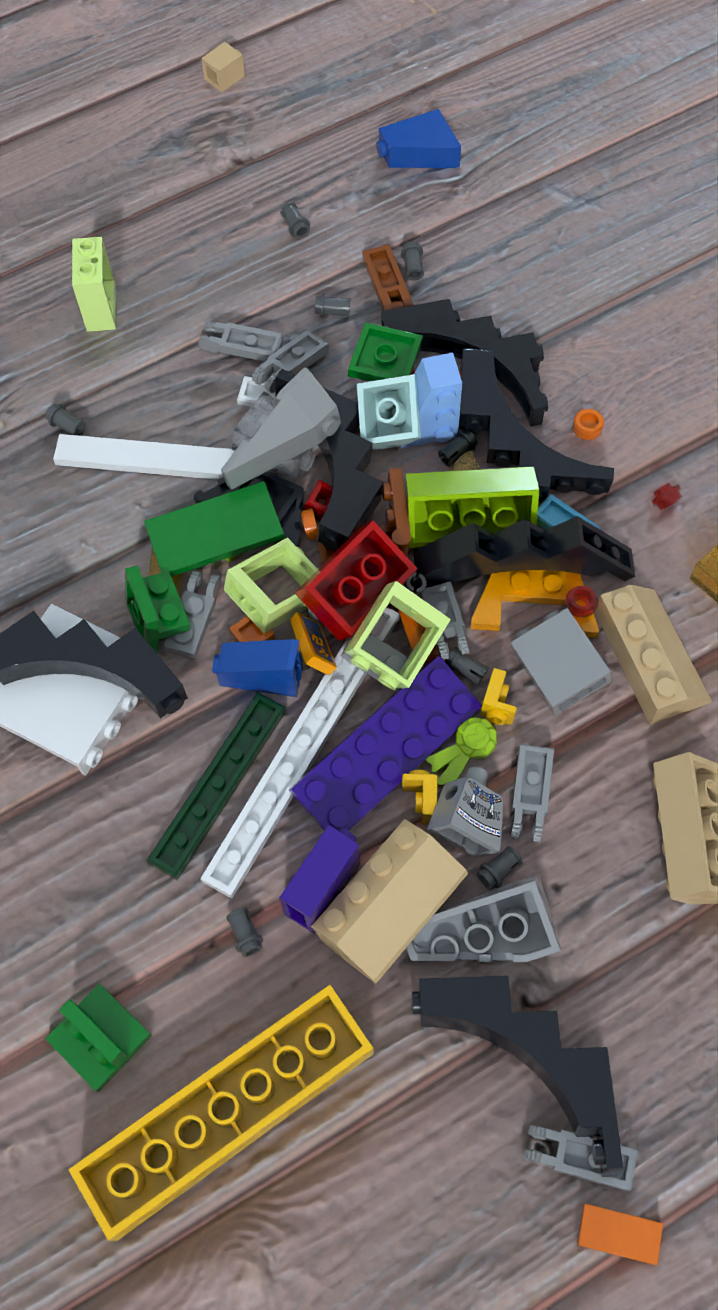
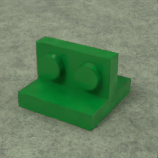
M365 322L348 367V377L370 382L412 375L423 343V335Z
M138 565L125 568V603L135 628L157 653L159 639L190 631V622L169 571L142 578Z
M99 983L78 1005L69 999L59 1009L66 1018L45 1039L99 1093L152 1035Z

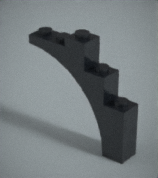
M450 299L381 311V326L423 335L420 351L439 354L453 353L454 357L461 360L463 349L494 351L497 380L512 393L520 404L530 427L542 425L544 412L548 411L546 394H541L539 389L540 376L538 371L540 362L544 360V352L541 343L537 344L533 332L502 338L500 328L494 326L492 316L460 321L458 310H453Z
M463 349L461 362L462 393L458 428L466 429L470 432L488 430L486 463H494L500 467L510 465L534 467L539 486L538 501L547 498L549 489L559 493L583 491L590 495H600L609 492L614 480V468L590 465L566 457L544 445L525 429L506 403L495 374L494 351Z

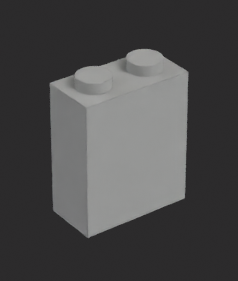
M568 608L561 612L556 610L549 613L542 620L543 623L533 629L525 628L515 635L514 640L510 642L515 656L555 716L612 682L610 669Z

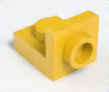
M494 668L480 716L485 717L490 723L496 725H504L505 723L512 725L517 707L505 704L510 686L504 684L506 671Z
M413 770L409 774H402V791L416 792L415 813H422V825H428L437 804V775L430 774L426 770Z

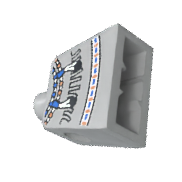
M470 767L466 777L444 785L427 828L429 832L474 857L500 852L503 799L499 794L486 787L488 772L479 767Z

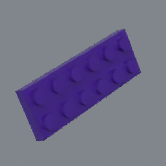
M437 656L418 672L409 688L399 689L295 783L289 791L324 831L328 825L336 830L341 827L349 831L402 781V774H409L410 771L419 766L462 723L478 711L482 705L442 658Z

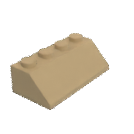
M628 585L600 595L595 614L650 725L711 703L712 700L654 589Z
M690 752L653 763L655 774L653 783L658 797V819L662 828V852L666 859L668 874L666 884L672 900L691 905L718 904V763Z
M404 819L311 927L327 948L376 984L468 875V872L430 834Z

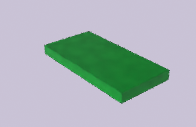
M264 481L144 521L161 573L169 571L171 577L285 539Z

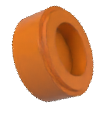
M594 409L580 410L575 415L573 421L574 433L579 438L585 440L599 437L604 426L603 416Z
M313 508L304 510L301 513L307 538L310 541L317 540L316 535L319 534V527Z

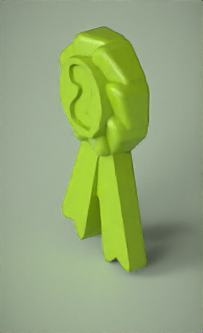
M469 718L457 728L456 744L426 759V762L432 766L433 774H437L447 767L438 778L437 785L444 786L448 782L458 780L470 759H484L496 749L497 732L487 719Z

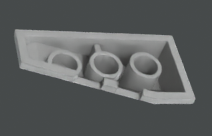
M306 367L280 390L276 396L280 401L269 416L265 413L262 414L257 421L260 425L252 438H245L222 467L221 472L229 488L234 489L317 446L327 436H331L337 431L341 424L337 405Z
M538 874L438 910L406 947L411 961L479 960V962H491L492 960L529 962L561 951L551 908Z

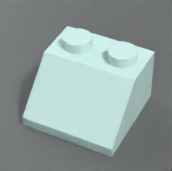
M413 374L357 384L360 437L372 442V449L401 447L421 438L417 375Z

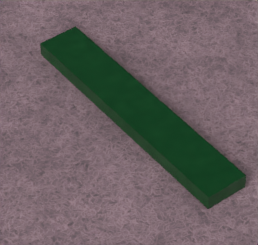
M259 692L256 693L148 857V864L178 881L286 713L285 706Z

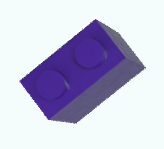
M328 825L279 897L284 915L313 934L315 931L311 926L341 893L360 865L359 844L356 842L357 838L351 832L341 827L336 830Z

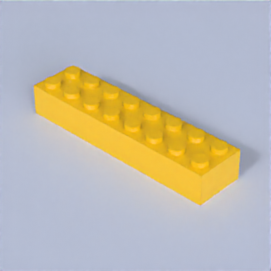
M328 985L68 1170L108 1241H118L374 1055L373 1047L331 985Z

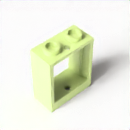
M101 236L72 239V286L87 332L116 329L115 281L103 238Z
M288 537L228 569L226 574L224 591L264 634L289 620L296 612L301 613L308 609V607L296 594L275 605L254 581L282 566L302 586L319 569L305 556L302 549L296 547Z
M394 581L386 584L344 652L352 657L350 662L364 671L370 669L378 674V681L392 690H396V688H409L451 619L406 587ZM389 603L426 628L399 673L361 648Z

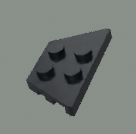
M270 471L234 489L227 486L223 477L217 481L218 485L205 493L200 490L193 496L195 503H200L264 481L285 539L288 537L296 547H299L304 489Z

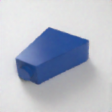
M439 109L379 128V141L376 142L378 155L380 158L384 157L389 168L460 167L461 145Z
M295 639L223 643L221 653L216 654L213 660V674L217 675L219 685L222 687L297 697L303 670L299 640Z

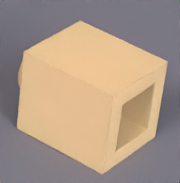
M226 42L201 58L204 79L220 92H224L245 77L243 55L239 50L234 49Z

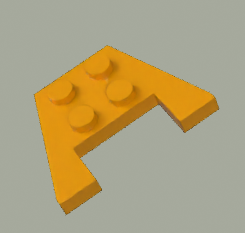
M520 570L492 573L472 616L470 629L499 631L502 601L568 606L569 611L588 638H597L599 633V627L580 574L551 570Z

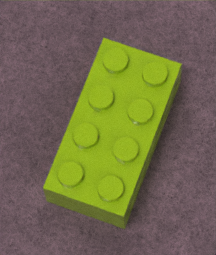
M534 467L406 474V504L411 533L409 548L425 546L471 523H475L493 534L524 519L537 526L539 486Z

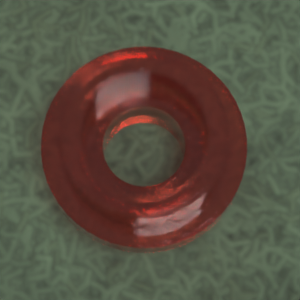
M668 483L654 492L656 498L651 501L653 506L657 505L661 511L682 498L679 492L681 490L680 486L675 485L672 487Z
M587 586L572 588L565 598V607L569 609L573 616L579 618L591 616L598 606V598L595 592ZM582 600L586 603V606H580L575 602Z

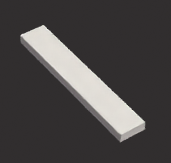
M59 434L53 460L55 465L220 480L223 478L222 467L236 449Z

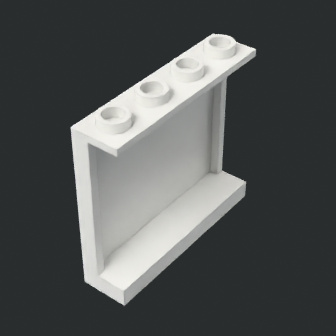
M53 604L48 607L41 618L55 638H58L83 620ZM86 621L107 647L120 639V637ZM74 674L40 675L21 679L6 685H2L0 682V727L77 766L80 772L86 776L90 768L98 765L103 755V748L109 739L112 740L116 737L121 727V720L127 711L131 712L135 708L139 698L107 681Z

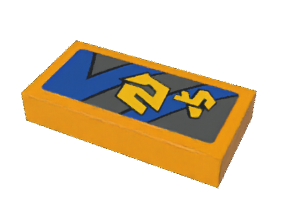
M296 612L290 618V623L296 639L299 640L305 664L326 675H331L337 669L321 624Z

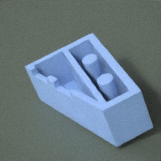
M448 353L422 358L414 373L417 375L421 438L405 446L398 447L399 449L433 442H447L457 438L462 380L454 354Z

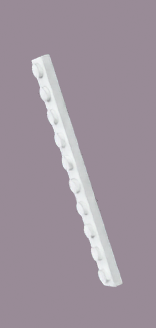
M386 607L371 634L386 642L399 620V613ZM350 638L346 639L334 659L337 669L331 675H324L201 877V881L231 899H233L292 800L293 795L289 789L308 773L367 674L341 657Z

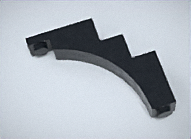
M284 369L279 371L276 375L275 397L296 376L295 374ZM324 388L337 405L341 424L333 435L327 436L318 444L328 464L333 487L329 505L319 523L318 542L322 543L326 548L336 551L360 527L368 522L381 501L383 481L363 473L371 462L373 443L354 434L360 426L358 403Z
M575 516L547 530H543L524 519L494 534L475 523H471L413 551L414 565L417 567L415 571L417 572L416 577L422 574L426 579V585L430 587L450 581L454 583L480 575L520 570L564 571L590 577L608 571L623 581L636 577L632 549L579 516Z
M32 611L0 633V682L2 685L25 678L50 674H74L93 677L117 685L137 696L159 718H162L167 713L172 714L178 711L183 706L184 701L188 699L183 684L136 628L107 647L85 619L58 638H55L35 611Z
M508 976L420 978L419 991L412 992L413 1015L420 1014V1027L445 1028L475 1035L498 1045L518 1058L544 1082L555 1096L566 1114L576 1137L597 1136V1140H592V1155L594 1164L601 1167L602 1177H618L623 1169L608 1048H561L557 1011L512 1012Z

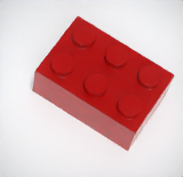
M372 520L360 527L295 594L340 641L352 637L357 632L386 584L397 581L402 585L417 570V567Z

